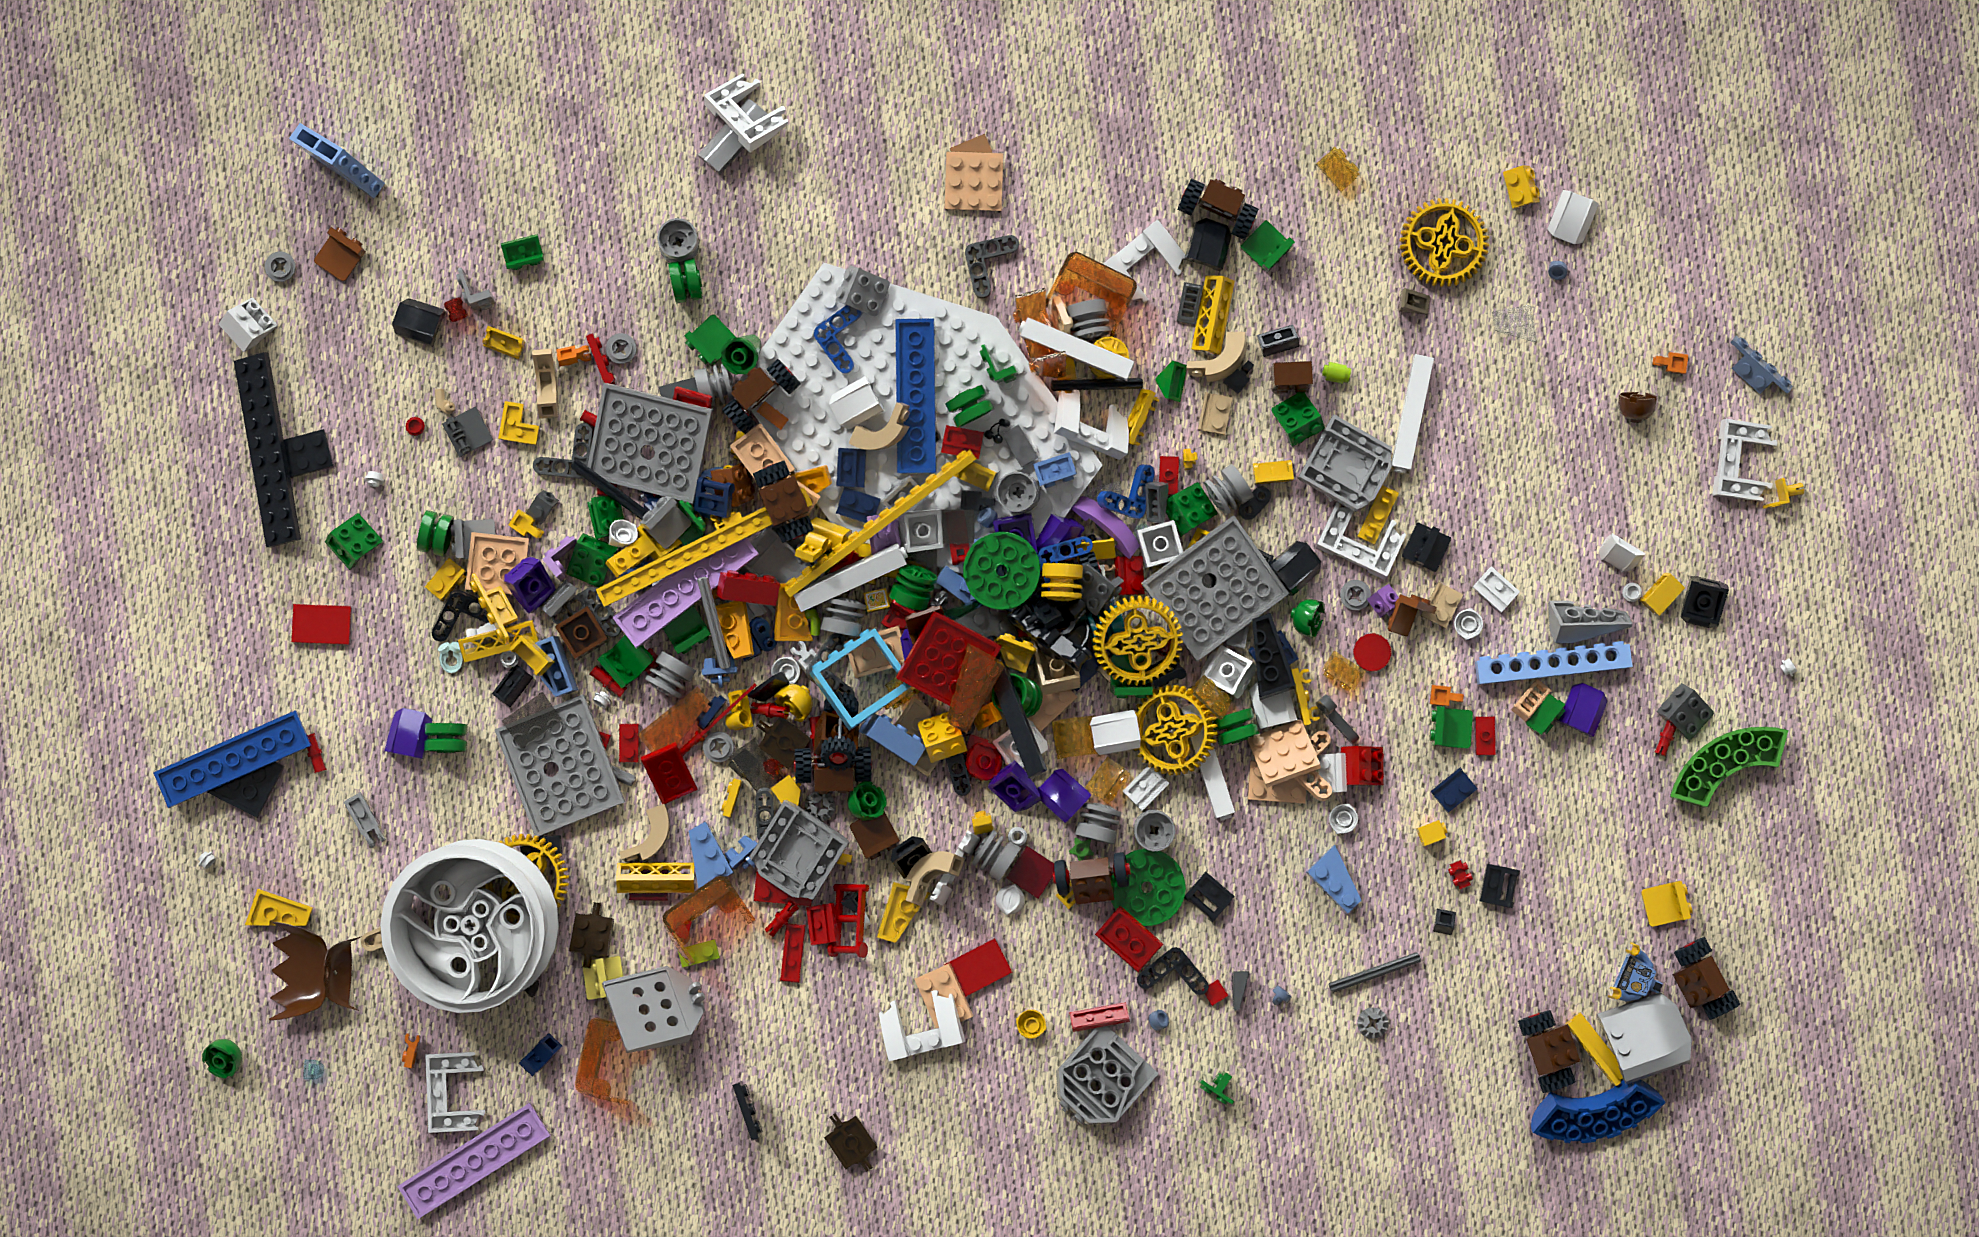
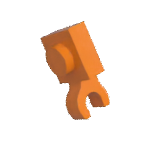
M574 345L556 349L559 367L578 363V359L585 362L592 360L591 353H588L590 352L588 345L580 348H575Z
M1669 352L1668 357H1653L1652 365L1666 366V372L1686 374L1688 355Z
M1431 685L1429 704L1449 706V701L1462 703L1464 694L1450 693L1451 687Z
M407 1033L405 1035V1042L408 1044L407 1051L403 1052L402 1062H405L404 1067L414 1068L417 1047L421 1037L417 1035L416 1040L411 1042L409 1039L410 1033Z

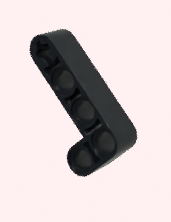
M970 718L957 719L959 727L965 721L972 725L971 730L968 732L961 730L963 737L972 734L975 729L974 722ZM959 753L946 758L955 793L959 796L968 795L971 791V783L963 754ZM958 763L963 766V771L960 774L953 773L952 766ZM966 775V779L962 778L964 785H968V788L965 789L966 792L962 793L961 790H957V787L960 786L959 780L954 781V778Z

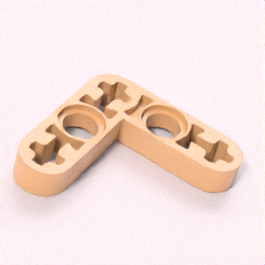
M1318 731L1310 738L1317 757L1330 744L1331 738L1326 731ZM1324 737L1325 743L1321 742L1316 748L1315 745L1318 743V739ZM1315 770L1295 777L1317 800L1327 801L1331 797L1332 787ZM1306 774H1311L1314 777V781L1307 783L1303 777ZM1320 789H1327L1326 794H1319Z

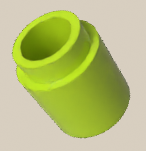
M1328 362V365H1324L1322 376H1325L1326 381L1340 384L1349 382L1351 368H1348L1347 365Z

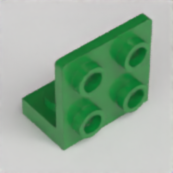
M1265 220L1240 248L1268 273L1294 246L1295 241L1290 237L1286 239L1271 223Z
M1199 482L1167 499L1166 514L1170 521H1175L1180 537L1218 514Z
M357 513L332 530L325 543L344 565L351 570L356 566L361 557L381 544L383 540L364 518Z
M583 533L575 544L566 574L598 588L602 587L609 568L605 563L617 553L618 547Z

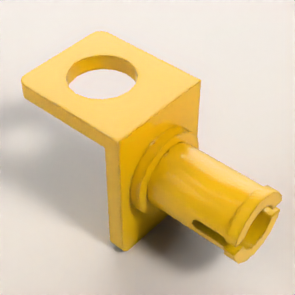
M1785 478L1776 480L1775 484L1779 502L1764 505L1763 509L1790 503L1789 497L1803 495L1804 489L1796 490L1803 487V484L1798 483L1786 486Z

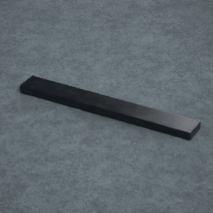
M990 635L987 637L997 643L995 636ZM1000 650L987 673L1028 778L1033 779L1047 771V767Z

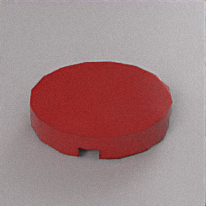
M1376 633L1365 634L1360 637L1353 648L1355 662L1360 668L1370 672L1384 668L1391 658V646L1388 640Z
M980 742L969 749L965 765L968 773L973 778L988 781L999 773L1002 767V756L995 745Z

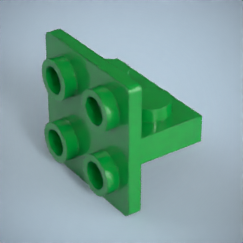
M610 496L593 497L591 501L587 502L595 539L608 537L611 524L617 520H624L621 505Z
M1225 1071L1222 1074L1218 1072L1212 1081L1215 1083L1213 1087L1199 1079L1198 1082L1201 1083L1200 1088L1209 1094L1212 1091L1216 1093V1099L1226 1106L1228 1103L1233 1105L1235 1102L1222 1093L1232 1078Z

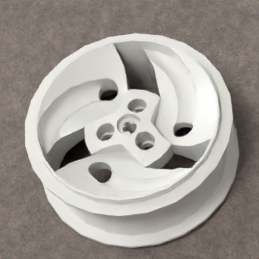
M473 839L460 840L427 852L407 865L392 883L383 905L380 926L385 955L390 968L401 984L418 999L437 1009L466 1013L481 1012L501 1005L509 998L515 997L531 986L547 968L554 953L559 921L557 904L550 884L533 862L521 852L503 843ZM506 876L514 883L520 893L503 902L494 892L482 888V886L498 877ZM441 884L447 885L451 890V896L448 900H443L439 895ZM414 895L421 901L437 908L434 920L435 931L422 922L420 917L411 909ZM479 903L485 905V913L479 910ZM509 908H514L519 912L520 920L517 924H511L507 920L506 912ZM450 918L455 919L457 922L455 929L449 925ZM470 922L475 923V927H474V926H470L469 923H470ZM478 937H481V938L484 939V941H485L484 947H480V946L478 945V943H477V938H478ZM498 952V974L490 991L479 992L481 976L477 962L488 959ZM455 957H462L466 961L467 968L464 972L453 969L452 961Z

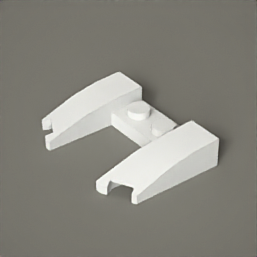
M741 74L705 94L704 105L715 117L719 115L738 135V141L750 153L787 126L788 119L783 120L782 114L785 113V107L781 106L753 122L736 103L760 86V81L755 79L752 83L743 81L745 74Z
M1158 219L1116 255H1113L1098 269L1128 306L1131 305L1132 300L1142 298L1143 303L1149 300L1128 274L1127 270L1154 248L1177 276L1181 273L1178 267L1182 258H1185V254Z
M1073 390L1072 393H1065L1064 391L1059 393L1054 428L1055 434L1118 460L1128 454L1129 429L1127 417H1123L1113 404L1109 406L1106 432L1079 422V390Z
M1732 419L1721 420L1717 476L1714 477L1712 496L1753 501L1764 500L1760 495L1765 487L1771 489L1773 483L1738 478L1742 442L1777 446V440L1771 441L1767 432L1772 426Z
M1337 502L1315 548L1332 556L1335 554L1367 569L1368 573L1385 580L1406 534L1404 533L1400 536L1393 528L1397 523L1391 520L1378 550L1375 551L1343 536L1354 511L1348 507H1339V502Z
M967 830L955 854L965 859L964 853L972 856L981 839ZM943 874L929 899L944 906L952 892V889L946 885L947 883L952 884L956 876Z
M937 990L931 991L939 1026L936 1029L905 1036L896 1000L890 1003L892 1007L886 1013L882 1011L879 1013L889 1061L965 1042L953 994H949V998L938 996L939 991Z
M475 1052L425 1054L428 1133L478 1130V1127L475 1126L479 1115L484 1116L485 1110L447 1112L446 1073L483 1071L482 1065L478 1067L472 1057L475 1055Z

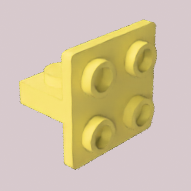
M620 956L591 960V968H583L587 999L606 997L602 983L623 977Z

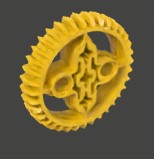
M1438 198L1437 204L1432 199L1430 200V206L1424 202V209L1418 206L1416 208L1418 213L1412 211L1411 216L1413 218H1406L1409 224L1404 223L1402 227L1406 230H1401L1400 232L1405 237L1400 238L1399 242L1405 244L1400 245L1399 248L1406 250L1401 253V257H1408L1404 260V264L1410 262L1411 265L1408 266V270L1414 267L1413 275L1415 276L1419 272L1421 275L1418 279L1422 280L1423 277H1426V284L1429 283L1430 279L1433 280L1432 286H1436L1437 281H1440V287L1444 286V282L1447 283V287H1451V281L1457 286L1459 284L1458 279L1465 283V276L1471 279L1472 274L1470 272L1477 274L1478 271L1475 267L1481 269L1482 264L1480 262H1485L1486 260L1482 255L1488 254V251L1483 249L1489 247V243L1483 242L1489 239V236H1483L1487 232V228L1481 229L1485 224L1484 221L1478 223L1481 216L1474 217L1473 215L1476 211L1472 210L1470 213L1468 211L1469 205L1465 209L1462 208V201L1455 205L1456 199H1453L1451 204H1449L1448 198H1445L1444 203H1442L1441 198ZM1438 210H1448V213L1439 217L1436 228L1422 227L1413 232L1416 224L1425 215ZM1454 212L1465 217L1473 226L1477 237V247H1474L1473 241L1469 237L1458 234L1460 221ZM1450 218L1451 227L1447 231V224L1445 223ZM1441 228H1442L1441 234H1440V235L1437 237V239H1436V235L1439 233V231H1440ZM1421 235H1429L1430 242H1423ZM1446 236L1445 239L1448 244L1443 249L1442 242L1440 241ZM1411 238H1414L1415 244L1419 248L1430 251L1428 263L1434 273L1424 269L1414 257ZM1458 244H1466L1467 251H1461L1458 248ZM1452 245H1453V250L1450 251V253L1448 254V256H1446L1447 251H1449L1450 248H1451ZM1472 253H1475L1471 263L1462 271L1451 275H1440V272H1444L1450 267L1452 257L1467 258ZM1441 255V258H1442V261H1443V262H1442V264L1438 267L1439 264H1438L1437 259H1438V257Z
M1131 596L1130 602L1123 598V604L1116 601V608L1110 605L1111 612L1109 613L1105 610L1104 614L1106 617H1099L1102 624L1096 623V627L1100 630L1093 632L1094 635L1098 636L1093 638V642L1098 643L1093 646V649L1097 651L1094 655L1099 658L1097 662L1103 664L1101 668L1107 670V675L1113 674L1114 680L1119 678V681L1123 683L1126 679L1128 685L1132 683V680L1135 685L1139 684V680L1145 685L1146 679L1153 683V677L1159 679L1160 673L1166 675L1164 671L1166 668L1170 671L1172 670L1170 664L1177 663L1174 657L1180 658V654L1176 651H1182V647L1178 645L1183 643V639L1178 638L1183 635L1182 631H1178L1181 629V625L1176 624L1179 620L1177 617H1173L1175 615L1174 612H1168L1170 608L1168 606L1163 607V602L1161 601L1157 604L1155 598L1151 602L1148 596L1144 598V601H1142L1141 596L1137 597V601ZM1137 608H1145L1158 613L1168 624L1170 632H1167L1161 626L1148 627L1146 616L1142 612L1137 611ZM1131 610L1124 618L1125 631L1112 634L1107 642H1105V635L1111 622L1121 613ZM1135 618H1139V624L1136 626H1132V620ZM1159 634L1158 640L1155 641L1154 638ZM1140 637L1141 640L1136 644L1137 638ZM1169 639H1171L1170 649L1163 661L1151 670L1145 671L1152 662L1151 650L1164 647ZM1121 640L1120 647H1117L1118 641ZM1109 649L1115 655L1128 654L1130 665L1133 669L1138 670L1139 673L1126 672L1115 666L1109 659L1106 650ZM1138 656H1145L1143 662H1136Z
M1167 685L1166 689L1164 686L1159 687V691L1153 689V695H1147V699H1141L1142 704L1136 705L1139 711L1134 710L1137 716L1141 741L1140 748L1133 750H1140L1137 756H1144L1142 762H1149L1148 767H1154L1155 772L1161 770V774L1168 772L1170 776L1174 773L1177 776L1181 775V772L1187 774L1188 770L1192 772L1195 770V767H1201L1200 762H1206L1204 756H1211L1208 750H1214L1211 743H1216L1217 741L1213 736L1218 733L1213 731V728H1216L1218 725L1212 723L1213 720H1216V717L1210 716L1213 713V709L1207 710L1210 704H1203L1205 698L1200 697L1198 699L1199 693H1193L1191 688L1186 691V686L1179 688V685H1174L1172 688L1171 685ZM1169 697H1180L1188 700L1198 709L1202 719L1193 713L1181 715L1179 706L1174 701L1169 700ZM1161 699V703L1157 708L1159 722L1148 726L1143 735V723L1146 713L1155 702ZM1167 707L1171 709L1170 716L1166 715L1165 710ZM1191 722L1196 723L1191 728L1186 727L1189 724H1191ZM1204 725V739L1201 748L1195 756L1186 761V757L1190 752L1188 738L1198 735ZM1173 728H1178V729H1177L1176 731H1174L1173 733H1172V732H1169V731H1171V729H1173ZM1156 733H1161V734L1158 735L1156 738H1154V737L1152 738V737H1151V736H1154V734H1156ZM1166 737H1167L1168 739L1180 738V740H1173V741H1172V740H1164V738H1166ZM1145 741L1153 747L1165 745L1169 756L1172 759L1178 760V764H1170L1157 759L1150 752ZM1177 744L1182 748L1180 754L1176 751Z
M516 834L512 835L511 839L506 837L505 843L502 840L498 841L511 848L524 845L539 849L540 853L533 852L526 857L531 862L534 860L538 861L536 864L542 874L547 867L545 855L550 858L557 876L556 889L553 895L559 908L561 906L559 901L565 900L561 894H567L568 892L563 887L569 886L568 882H564V879H568L569 875H564L568 868H562V864H565L566 861L559 860L562 857L561 853L555 854L558 850L557 847L550 849L552 846L551 842L544 845L546 842L545 838L539 841V836L536 835L532 839L531 834H527L526 838L524 834H519V837ZM503 876L508 881L501 894L503 902L511 898V891L515 890L514 895L520 892L508 877ZM492 881L482 887L494 892ZM508 909L506 918L510 916V923H513L515 919L518 923L520 920L519 912Z

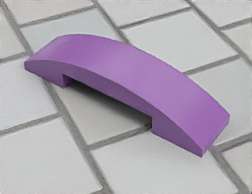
M1081 496L1071 508L1082 519L1087 521L1090 518L1108 535L1118 542L1115 547L1128 559L1139 548L1140 545L1126 524L1112 511L1100 507L1098 502Z

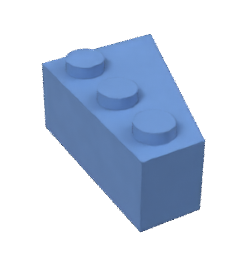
M551 636L536 642L554 661L550 668L540 676L555 697H562L578 691L559 636Z
M873 714L864 721L859 729L860 733L868 736L874 742L882 745L913 766H915L926 749L925 745L922 744L923 739L915 734L910 736L906 733L908 729L900 724L897 726L891 723L892 719L884 714L881 716Z
M707 822L688 831L700 892L734 874Z
M1335 845L1306 871L1312 880L1345 914H1348L1361 901Z

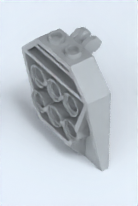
M668 966L602 983L626 1053L688 1043L705 1012L702 1002L705 999V995L700 992L698 993V990L701 989V984L699 982L693 983L690 977ZM655 988H659L663 992H658L655 990ZM633 994H639L641 997L637 998ZM662 1005H665V1006H667L669 1009H664V1008H662L661 1006H662ZM639 1011H645L647 1014L643 1015ZM668 1022L673 1023L675 1026L668 1025ZM645 1028H651L653 1032H648Z
M1108 1026L1094 1028L1056 1070L1057 1098L1060 1100L1059 1104L1063 1107L1062 1110L1064 1112L1069 1109L1073 1112L1071 1117L1073 1121L1076 1119L1080 1124L1085 1123L1086 1125L1114 1124L1159 1073ZM1093 1051L1099 1052L1101 1056L1099 1061L1093 1060ZM1108 1064L1114 1066V1074H1109L1106 1071ZM1078 1068H1082L1085 1071L1084 1078L1077 1076L1076 1070ZM1121 1078L1128 1079L1129 1086L1127 1088L1121 1085ZM1095 1081L1099 1084L1100 1088L1098 1091L1091 1089V1082ZM1106 1095L1113 1097L1114 1102L1112 1105L1105 1102Z

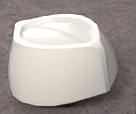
M626 520L614 521L610 526L608 544L616 547H625L632 544L638 536L636 525Z
M1469 608L1458 613L1454 626L1457 633L1464 640H1468L1480 634L1483 628V620L1476 611Z
M782 657L772 665L771 675L784 672L790 684H794L799 678L800 668L793 657Z
M1341 804L1332 809L1329 815V822L1336 834L1348 833L1356 827L1358 815L1350 804Z
M1016 884L1005 886L998 891L996 905L1005 915L1015 914L1023 908L1024 894Z

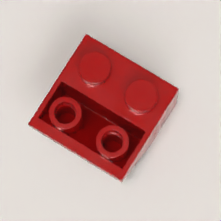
M1341 747V753L1346 754L1347 785H1384L1383 747Z

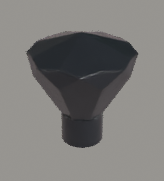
M536 980L524 990L529 997L533 998L539 988V980Z

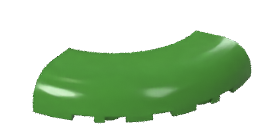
M1749 727L1715 738L1698 750L1685 764L1673 785L1670 797L1705 808L1708 807L1710 799L1719 784L1734 772L1751 766L1778 768L1789 730L1776 727Z

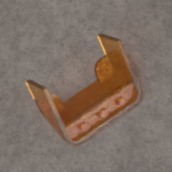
M1070 253L1047 295L1044 307L1048 308L1055 292L1067 296L1077 286L1109 302L1107 316L1116 322L1110 334V337H1114L1136 292V281L1082 253Z
M1045 288L1015 295V312H1013L1015 323H1019L1020 326L1022 321L1026 322L1027 318L1052 327L1046 311ZM1024 339L1031 360L1028 362L1031 373L1034 372L1036 376L1051 378L1066 376L1065 351L1057 353Z
M724 876L713 878L665 911L662 916V922L672 943L688 966L695 963V961L684 946L690 939V933L686 925L704 912L717 905L724 913H731L738 909L748 924L755 921V918L732 884Z
M596 1017L588 1022L575 1080V1088L581 1094L628 1105L631 1103L630 1099L611 1096L610 1083L598 1078L606 1040L618 1041L621 1039L614 1020Z

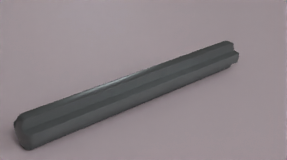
M1416 952L1330 982V991L1334 993L1421 962L1420 955Z

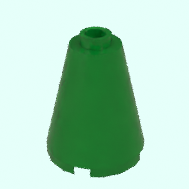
M753 334L728 340L721 349V361L726 370L735 375H746L751 369L756 367L761 350V340Z

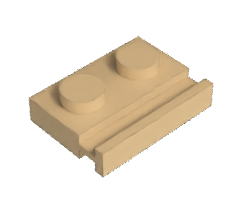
M1060 296L1053 297L1051 305L1052 314H1050L1055 329L1070 335L1073 321L1067 314V306L1062 302Z
M1205 392L1198 430L1225 435L1233 397Z
M1438 582L1429 599L1431 601L1430 605L1437 607L1435 614L1423 611L1421 617L1446 629L1463 594Z

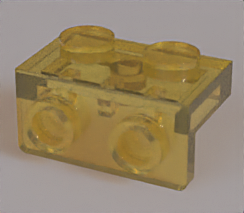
M1334 146L1316 165L1334 186L1342 192L1360 174L1358 173V167L1353 162H1348L1344 151Z

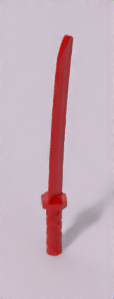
M756 683L702 732L697 730L695 736L679 749L682 756L690 751L699 741H704L705 737L703 735L757 686Z

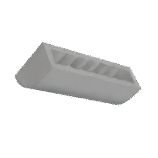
M747 99L740 107L753 122L768 114L750 99ZM726 123L697 156L721 175L745 147L738 141V135Z

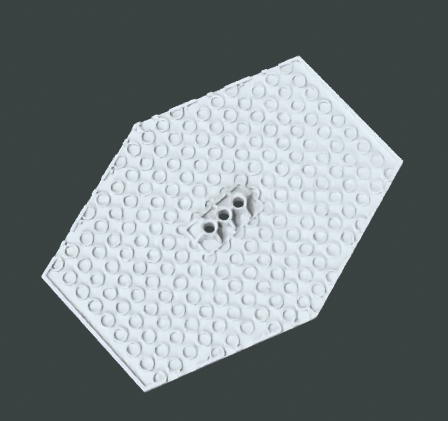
M823 263L760 350L755 367H761L766 370L776 359H779L794 374L801 385L791 394H788L779 385L752 412L795 468V473L827 465L832 484L817 493L820 496L817 504L829 521L852 530V533L861 531L865 524L864 522L836 514L844 489L842 486H836L838 448H860L849 444L855 427L847 429L839 425L829 406L831 396L866 376L884 411L857 426H863L874 432L883 429L888 424L896 405L895 319L934 318L935 409L936 432L939 434V440L936 442V473L934 474L939 473L941 467L946 463H952L957 459V455L941 453L946 425L956 427L953 418L962 410L950 413L945 403L955 398L956 395L979 385H983L987 394L977 402L990 400L994 410L959 428L985 433L995 423H998L1000 419H1006L1010 422V426L1007 428L1000 426L999 434L1003 437V433L1019 425L1038 458L1021 468L1004 437L1001 444H996L993 438L987 439L983 436L980 458L973 462L997 472L989 492L953 476L931 492L913 511L942 509L945 514V512L963 510L960 509L962 490L981 491L984 498H996L995 506L988 507H991L997 513V518L1024 514L1011 512L999 503L996 490L1000 479L1011 472H1023L1033 477L1039 485L1033 464L1070 452L1077 472L1076 475H1073L1074 479L1064 483L1062 479L1055 481L1056 485L1045 488L1044 485L1039 486V502L1031 511L1026 512L1032 513L1036 540L1051 514L1065 518L1103 465L1091 448L1054 433L1058 402L996 316L890 283L877 316L863 312L859 319L836 335L854 362V368L851 372L842 373L836 368L815 339L814 330L818 325L846 306L835 301L837 290L843 283L846 269ZM850 307L851 311L848 314H845V311H843L841 314L844 315L847 319V322H849L851 319H849L848 316H850L851 314H854L856 316L858 314V309ZM841 317L834 318L833 325L836 328L842 327L843 319ZM829 322L826 324V326H828L829 328H827L826 330H819V338L823 337L825 339L827 337L826 333L829 330H831L832 333L835 332V330H833L830 327ZM831 344L829 346V352L832 355L837 354L839 352V346L837 344ZM985 344L997 372L1014 365L1019 375L1015 376L1016 380L1009 383L992 381L987 372V368H990L988 362H983L979 352L982 350L981 345ZM844 352L839 357L834 358L835 361L839 359L842 362L841 369H849L848 364L850 361H844L842 356H845ZM743 374L739 381H744L745 379H747V374ZM764 401L778 409L781 414L789 419L781 430L757 412ZM999 424L995 425L991 430L994 435L997 434ZM896 443L883 450H867L865 488H847L881 498L882 500L908 475L921 486L926 482L925 479L933 473H897ZM1018 488V492H1015V495L1021 498V494H1024V491ZM881 501L876 515H879L881 511L887 508ZM965 510L970 548L974 544V539L995 533L994 525L986 528L977 521V515L980 511ZM949 537L944 548L907 553L909 557L943 568L947 566L953 571L963 574L964 562L955 566L952 564ZM964 549L957 550V555H964ZM1002 565L1004 574L1006 575L1007 568L1004 565Z

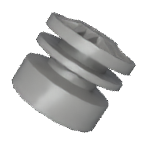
M679 218L670 219L662 224L658 231L657 240L664 259L669 263L678 261L680 265H684L685 260L695 258L698 253L699 242L693 225L685 219ZM677 241H679L682 244L681 247H678V245H676Z
M1105 299L1088 300L1067 306L1068 316L1072 318V321H1078L1071 328V331H1077L1072 336L1088 341L1111 333L1110 326H1104L1109 324V319L1100 318V316L1107 313Z
M721 364L722 373H718L716 365L713 366V375H709L706 368L694 370L698 392L713 396L711 407L716 405V397L720 398L722 404H726L724 395H728L729 401L734 399V396L731 394L734 390L732 388L734 386L732 375L723 364Z
M1233 464L1221 470L1222 481L1214 475L1212 479L1215 485L1209 479L1204 482L1209 497L1225 515L1231 513L1227 504L1232 509H1237L1234 501L1236 498L1244 504L1254 497L1247 482Z
M1011 472L1000 479L996 495L999 503L1005 509L1014 513H1026L1037 506L1040 499V488L1033 477L1023 472ZM1018 488L1024 491V494H1021V498L1015 495V492H1018Z
M833 597L826 602L834 604V608L825 607L824 610L831 612L832 617H823L821 630L860 637L862 624L855 622V618H864V614L856 613L857 608L866 610V605L857 600L843 597Z
M661 651L655 662L662 668L660 671L651 668L650 671L657 675L654 679L647 675L645 679L660 692L680 699L682 695L675 691V689L678 687L685 691L686 688L680 683L681 679L690 682L696 670Z
M1084 803L1082 808L1088 809L1090 812H1081L1080 815L1088 820L1087 823L1078 822L1075 835L1114 844L1117 832L1110 829L1109 826L1119 825V821L1111 818L1112 816L1121 817L1122 812L1117 811L1111 806L1099 803Z
M1156 809L1141 813L1133 826L1137 842L1150 851H1161L1167 848L1175 836V825L1172 819L1163 811ZM1151 825L1159 827L1157 828V834L1149 833Z
M993 830L992 833L984 838L976 850L972 864L976 866L981 859L984 863L980 869H985L989 864L992 866L989 875L1000 881L1021 848L1011 841L1005 847L1001 846L1004 837L1001 835L999 840L995 842L993 839L997 832Z

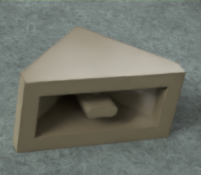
M1403 288L1400 292L1398 311L1428 315L1430 296Z

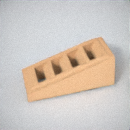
M1536 679L1511 710L1521 719L1527 721L1552 690L1539 679ZM1535 686L1544 693L1543 696L1534 690ZM1529 693H1532L1536 698H1538V702L1533 697H1531ZM1527 699L1532 705H1534L1533 708L1524 700Z

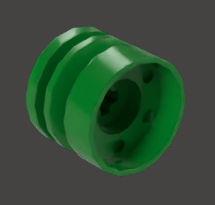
M906 564L898 569L899 573L896 575V579L899 582H894L889 597L892 600L895 599L896 603L915 610H926L931 599V595L928 592L934 590V584H936L938 577L931 571L916 565Z
M1010 673L1027 718L1035 715L1042 704L1043 694L1041 687L1035 681ZM993 688V704L999 711L1003 712Z

